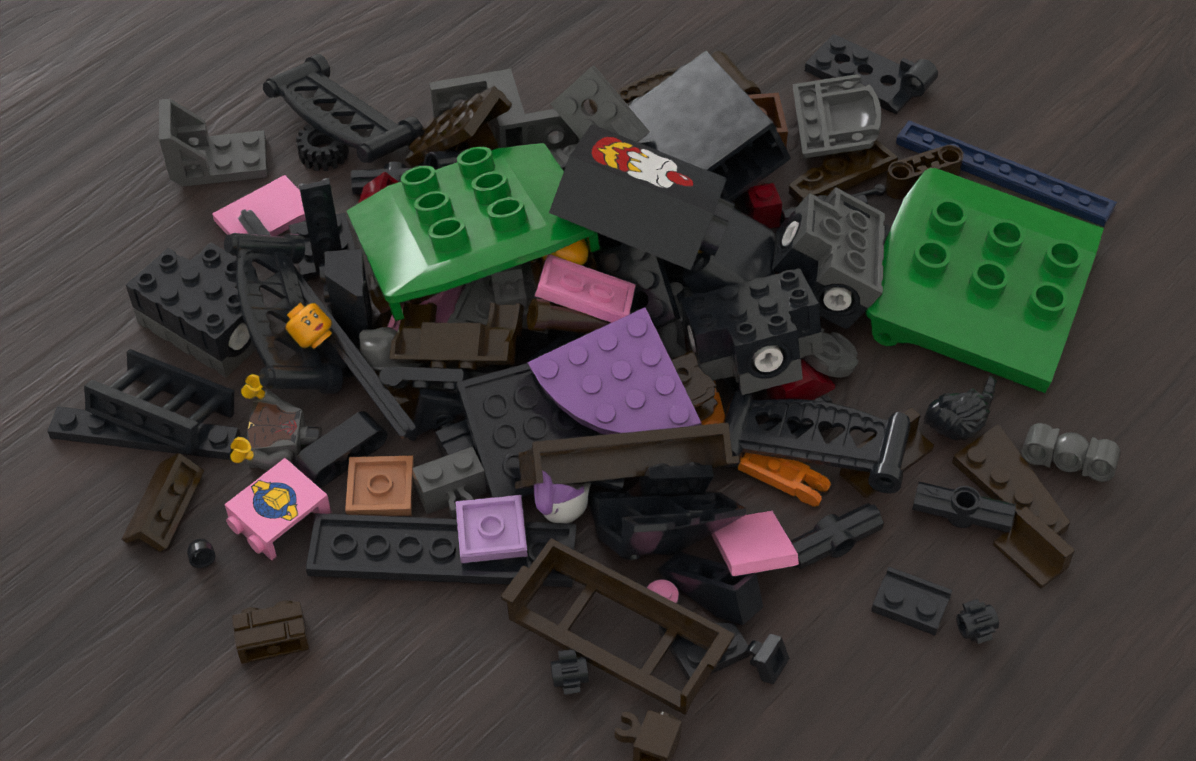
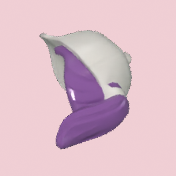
M542 470L544 483L534 486L537 509L552 523L568 524L576 520L584 513L587 507L591 483L552 484L550 476Z

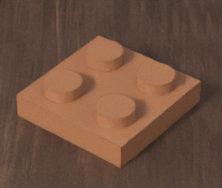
M413 456L349 457L346 515L412 516Z

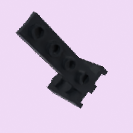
M329 178L322 179L323 181L310 184H298L305 221L291 224L289 229L290 234H299L305 241V255L301 263H299V268L306 282L309 281L308 277L320 275L319 267L321 264H325V252L355 249L346 214L335 213Z

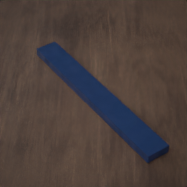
M909 120L896 139L897 145L917 153L927 152L945 145L957 146L964 154L961 166L962 171L1103 227L1109 220L1117 203Z

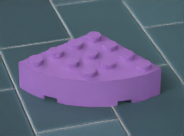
M645 307L527 362L544 392L560 409L580 424L603 435L702 425Z

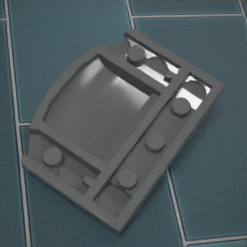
M856 74L792 84L803 158L869 149L873 146L881 129V106L877 94L869 84L865 87L860 83L862 81L861 76Z

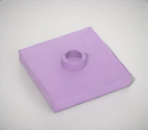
M521 495L456 501L461 563L528 556Z

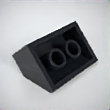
M362 249L325 252V264H321L319 267L321 283H327L323 286L325 303L330 302L327 305L328 311L356 348L360 350V332L371 330L372 306Z

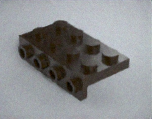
M495 86L480 94L477 93L471 99L459 103L451 110H446L436 118L430 119L423 127L425 133L422 137L416 138L409 146L411 152L405 158V161L411 167H414L424 162L427 153L445 151L471 138L481 124L508 112L512 107V103Z

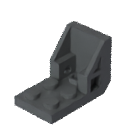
M172 99L159 100V142L171 181L182 186L268 177L264 130L209 136L204 119Z

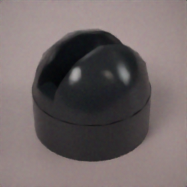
M206 539L193 540L188 546L187 556L189 563L193 567L204 568L214 562L216 557L214 548Z

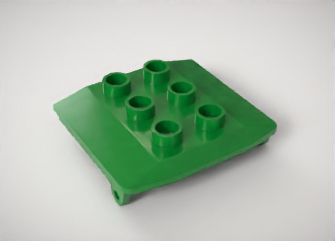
M544 143L497 148L492 151L487 147H473L460 153L457 157V163L436 170L431 166L414 167L401 176V182L385 187L347 210L350 222L383 296L389 304L395 322L404 319L400 302L458 287L551 254L582 239H585L590 253L600 249L597 232L549 213L564 171Z
M929 168L922 173L905 196L884 243V260L882 261L883 280L881 283L883 292L865 311L866 316L871 319L872 335L881 345L894 346L897 343L915 344L1046 393L1067 341L1104 228L943 170Z

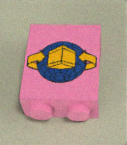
M286 458L225 504L229 517L226 519V522L232 531L237 535L242 533L247 537L249 545L256 553L260 554L263 552L271 560L277 557L273 542L310 512L314 514L331 513L327 494Z

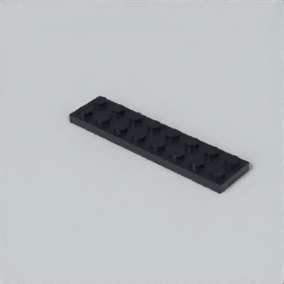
M315 513L306 572L307 576L509 585L523 565L530 568L551 538L575 550L576 524L524 522L527 557L461 563L457 519ZM553 569L542 586L572 587L573 579Z

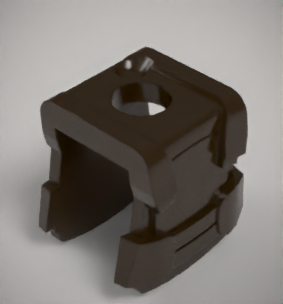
M693 350L671 359L700 421H703L714 413V408L718 404L714 399L717 385L708 374L705 375L699 368Z

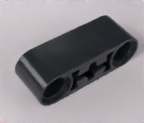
M366 411L358 412L304 448L297 455L295 466L319 488L323 487L348 470L349 457H368L382 447L387 440L388 433Z

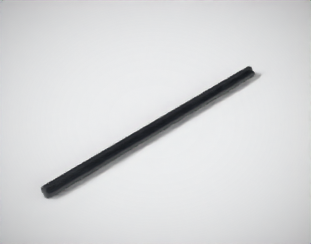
M244 209L241 211L238 220L248 234L272 236L252 210L246 211ZM294 266L305 306L310 303H316L332 321V326L329 329L332 334L326 339L401 439L412 438L413 433L417 430L415 424L387 387L380 383L381 380H379L378 375Z

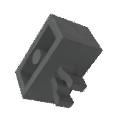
M473 447L412 468L415 490L426 514L449 506L452 518L457 517L456 501L474 500L473 497L487 493L485 471Z

